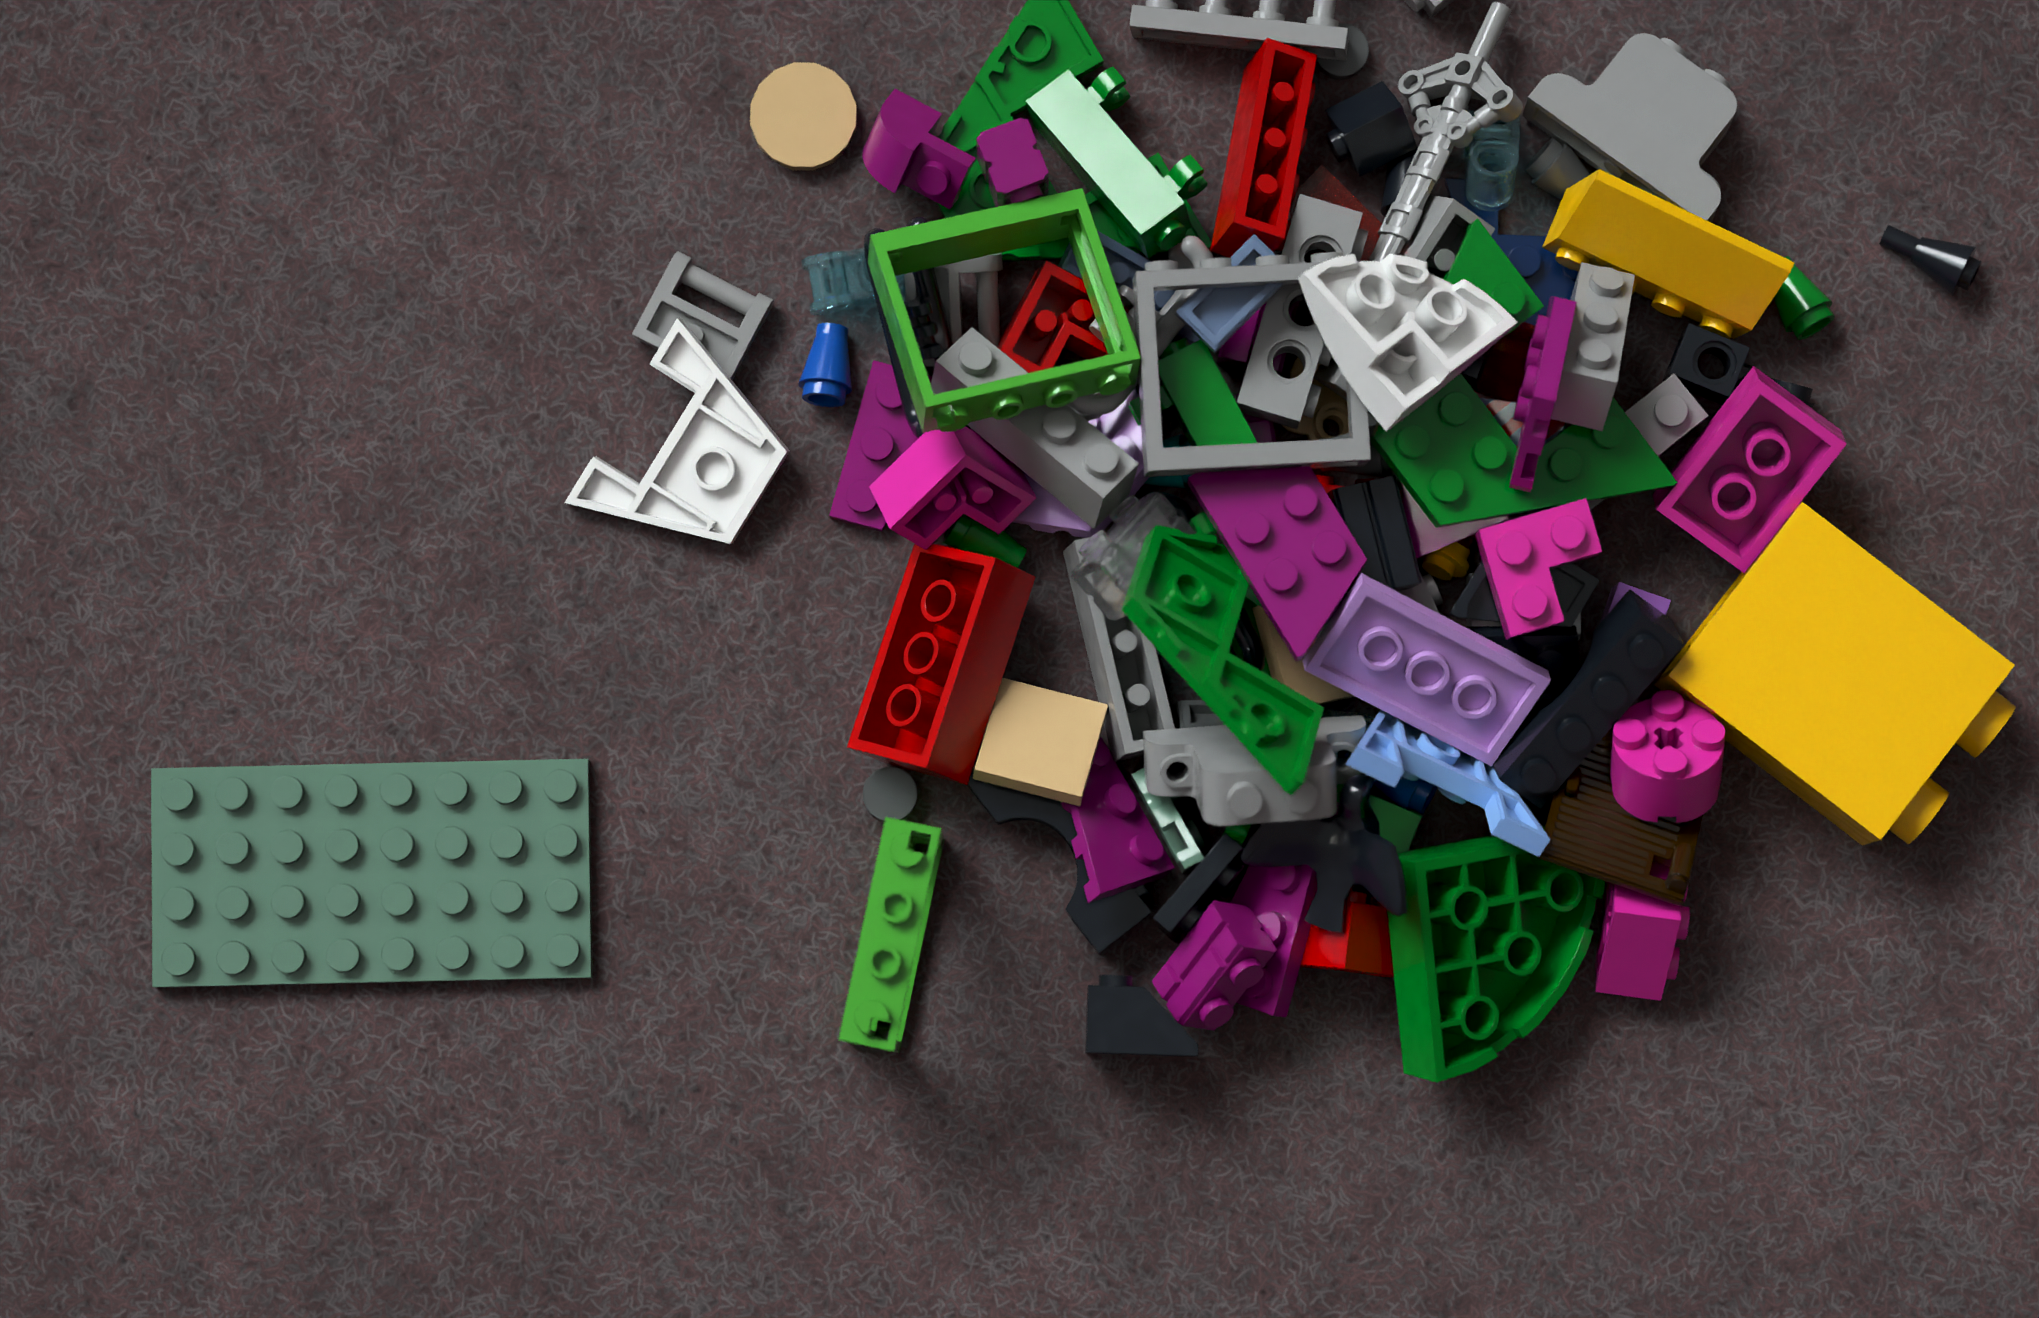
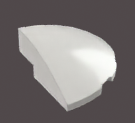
M1355 254L1335 257L1306 270L1300 275L1298 280L1311 315L1339 369L1362 403L1386 432L1453 380L1518 323L1500 304L1469 281L1462 279L1458 283L1451 284L1442 278L1430 274L1427 270L1428 263L1425 261L1396 254H1389L1380 262H1357Z

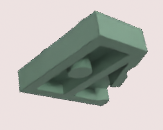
M1144 768L1131 774V779L1181 873L1183 874L1198 866L1204 859L1200 851L1205 849L1206 845L1192 819L1183 822L1173 803L1180 800V796L1164 797L1149 793L1145 785Z

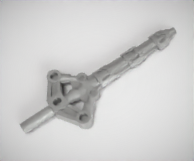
M1493 2L1468 54L1456 52L1452 58L1420 70H1410L1400 78L1398 89L1409 101L1412 114L1417 118L1414 123V131L1422 140L1405 174L1406 177L1396 200L1391 204L1377 233L1380 236L1369 261L1380 262L1389 254L1399 255L1404 244L1410 241L1423 213L1422 209L1434 185L1437 183L1454 146L1464 148L1471 143L1473 134L1481 128L1487 129L1498 120L1511 122L1522 113L1523 103L1509 86L1504 84L1488 64L1512 12L1505 4L1500 2ZM1446 96L1442 105L1431 107V99ZM1471 98L1482 100L1486 103V105L1474 112L1475 116H1472L1467 111Z

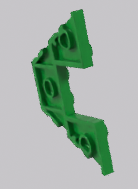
M1027 0L1019 14L1015 16L1009 25V29L999 45L994 48L975 77L974 83L943 126V130L938 138L976 158L961 193L952 208L948 209L935 202L944 218L995 207L989 191V183H986L977 160L976 138L981 132L1013 121V116L1027 109L1025 102L1027 99L1068 69L1078 80L1104 65L1102 56L1068 0ZM1159 153L1147 159L1163 178L1169 174L1170 171ZM1050 180L1046 196L1057 194ZM1091 192L1085 194L1097 231L1137 254L1145 255ZM1184 199L1183 201L1185 202L1192 227L1186 231L1183 239L1190 235L1196 236L1210 250L1211 240L1189 203ZM1064 238L1001 252L1002 261L1061 259L1069 244V239ZM1160 250L1156 254H1167L1168 250Z
M1477 218L1468 225L1467 233L1444 280L1451 284L1458 283L1462 279L1467 280L1494 299L1518 322L1507 333L1509 334L1543 308L1544 305ZM1461 373L1387 432L1377 421L1369 438L1370 442L1436 528L1480 519L1503 517L1509 514L1554 508L1587 498V501L1655 489H1666L1677 483L1676 479L1617 401L1612 398L1602 431L1570 424L1543 445L1541 456L1539 455L1531 492L1509 488L1517 447Z
M1155 525L1144 539L1122 611L1285 792L1293 796L1304 783L1324 707L1229 653L1245 597L1260 607L1262 605L1226 546L1217 543V536L1199 532L1186 534L1176 528ZM1348 592L1345 593V595H1344L1343 598L1341 599L1340 603L1342 602V600L1344 599V597L1346 596V594H1347ZM1328 622L1325 623V625L1323 626V628L1321 629L1316 638L1319 637V635L1321 634V632L1323 631Z

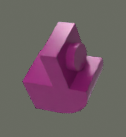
M894 89L882 104L862 153L863 162L873 178L891 192L896 193L903 184L951 209L961 193L976 158L934 136L942 113Z

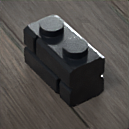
M1396 475L1339 487L1327 493L1367 558L1366 565L1361 571L1362 574L1397 592L1413 588L1422 583Z

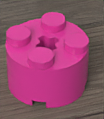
M1671 690L1659 691L1651 699L1639 702L1628 708L1614 724L1610 779L1615 800L1633 816L1650 822L1658 823V816H1676V823L1687 822L1706 813L1716 802L1721 784L1725 743L1724 726L1705 708L1684 700L1681 694Z

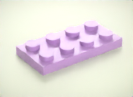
M1360 573L1303 659L1305 671L1490 766L1497 760L1551 681L1548 670Z

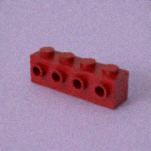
M1266 38L1245 66L1214 227L1211 252L1230 258L1253 234L1272 252L1275 250L1281 252L1283 250L1291 225V221L1288 220L1290 205L1299 185L1300 177L1296 173L1298 160L1304 149L1308 134L1307 128H1304L1306 115L1313 101L1316 84L1312 81L1317 54Z

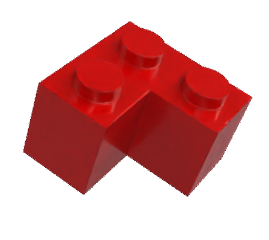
M1046 260L1033 275L997 348L1028 373L1053 368L1063 347L1087 360L1108 355L1105 344L1089 330V326L1096 317L1083 280ZM1123 305L1125 312L1128 313L1130 310Z
M1351 892L1347 899L1344 933L1333 932L1311 924L1300 967L1394 978L1387 909L1374 897L1370 898V905H1367V894Z

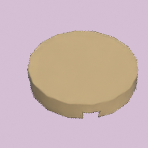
M794 62L774 70L759 84L751 101L750 125L759 148L773 161L791 170L814 171L835 162L843 154V151L848 148L857 130V106L849 86L835 71L817 63Z

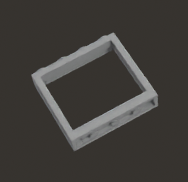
M1317 253L1311 255L1310 263L1290 264L1289 256L1267 255L1255 258L1256 265L1231 266L1232 258H1210L1201 260L1200 268L1178 269L1177 261H1153L1145 263V271L1135 272L1133 277L1136 345L1141 356L1138 383L1144 477L1181 476L1205 472L1310 466L1311 469L1365 466L1371 460L1368 409L1347 380L1349 438L1163 448L1154 291L1199 289L1204 287L1265 286L1272 283H1283V285L1300 284L1298 278L1303 272L1329 259L1344 256L1343 253Z

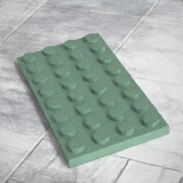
M589 759L151 768L152 987L593 978Z

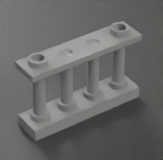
M1146 0L1145 6L1132 5L1129 24L1133 38L1257 52L1266 38H1270L1317 54L1319 58L1342 61L1347 59L1349 43L1348 28L1338 27L1339 22L1334 19L1336 0H1314L1313 16L1308 17L1306 23L1285 21V16L1280 14L1282 0H1260L1259 11L1253 12L1252 17L1231 15V10L1226 8L1227 0H1206L1205 5L1199 7V12L1178 10V4L1174 3L1173 0Z

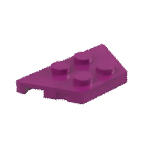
M1550 296L1546 316L1538 314L1533 338L1530 339L1523 370L1526 372L1522 387H1520L1513 415V420L1523 423L1509 488L1531 492L1538 457L1542 453L1557 397L1576 301Z
M1310 466L1205 472L1194 473L1189 476L1187 480L1189 487L1296 663L1304 659L1325 623L1330 620L1349 587L1353 585L1367 562V558Z

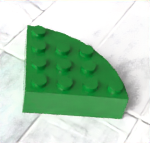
M1494 835L1399 852L1398 855L1407 888L1408 913L1401 916L1393 915L1388 910L1387 913L1404 1074L1437 1083L1474 1071L1497 1058L1498 1055L1496 1053L1503 1050L1517 1037L1524 1038L1535 1029L1566 992L1587 953L1594 932L1589 929L1594 914L1596 898H1603L1605 881L1538 859V856Z

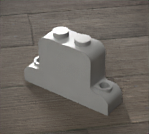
M1647 33L1634 35L1625 43L1593 84L1584 85L1572 76L1554 73L1544 77L1528 96L1522 116L1562 145L1568 143L1577 156L1595 169H1601L1712 222L1721 201V187L1710 174L1700 167L1728 132L1737 110V100L1734 93L1730 90V84L1723 76L1711 69L1702 70L1688 60L1685 51L1677 43L1668 38L1659 39Z
M1363 715L1321 718L1304 783L1293 796L1285 792L1226 725L1143 731L1145 785L1149 793L1157 796L1194 797L1203 820L1212 825L1230 826L1327 818L1337 812L1336 785L1344 784L1352 776L1362 773L1346 765L1350 757L1336 758L1335 753L1339 750H1348L1352 755L1366 733V722ZM1174 762H1182L1186 765V768L1183 770L1167 771L1168 766Z

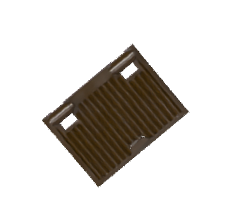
M1613 726L1554 793L1544 830L1550 841L1538 859L1681 907L1691 879L1696 856L1695 848L1703 815L1693 820L1676 823V816H1658L1657 823L1639 819L1623 809L1614 798L1610 779ZM1652 862L1670 867L1666 880L1649 875Z

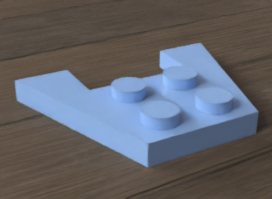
M1381 709L1346 765L1392 787L1396 786L1401 776L1411 781H1417L1421 778L1437 786L1438 790L1445 797L1456 803L1465 804L1466 801H1469L1485 810L1492 835L1538 857L1550 841V838L1519 794L1498 779L1493 765L1490 766Z

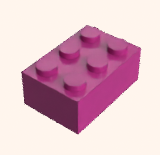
M1753 366L1670 473L1677 483L1666 489H1657L1653 493L1656 510L1745 573L1847 443L1841 429Z

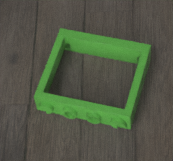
M1083 188L870 235L868 265L923 433L938 429L942 432H953L965 427L969 422L990 417L996 420H1005L1020 414L1025 409L1043 405L1051 408L1062 407L1073 402L1078 397L1095 393L1114 395L1124 391L1130 385L1136 384L1141 356ZM1068 238L1108 355L934 395L895 276Z
M885 817L838 1040L900 1053L945 840L941 828ZM916 843L929 845L927 854L915 852ZM878 1021L891 1023L888 1039L875 1036Z

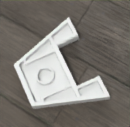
M677 318L651 360L650 365L694 392L695 394L640 483L599 457L594 456L564 503L731 544L737 538L790 450L681 318Z

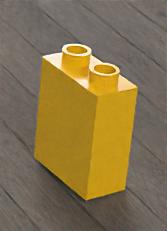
M1804 502L1796 507L1746 572L1739 574L1654 684L1661 691L1671 690L1678 692L1684 700L1693 702L1709 711L1724 726L1725 740L1862 846L1881 840L1888 830L1907 844L1914 841L1935 817L1949 796L1947 790L1930 778L1936 767L1955 743L1974 758L1977 757L2001 731L2016 708L2014 704L1996 691L2015 666L2012 662Z

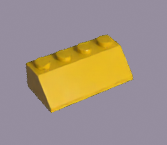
M1601 169L1566 189L1542 248L1556 254L1555 260L1559 264L1575 271H1579L1581 262L1634 274L1632 294L1636 292L1653 300L1652 307L1663 314L1672 317H1682V315H1685L1701 323L1700 328L1728 339L1730 337L1734 339L1754 328L1790 274L1795 263Z

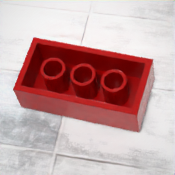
M914 543L847 748L886 764L967 785L1035 581V576L995 557L932 544L925 550Z

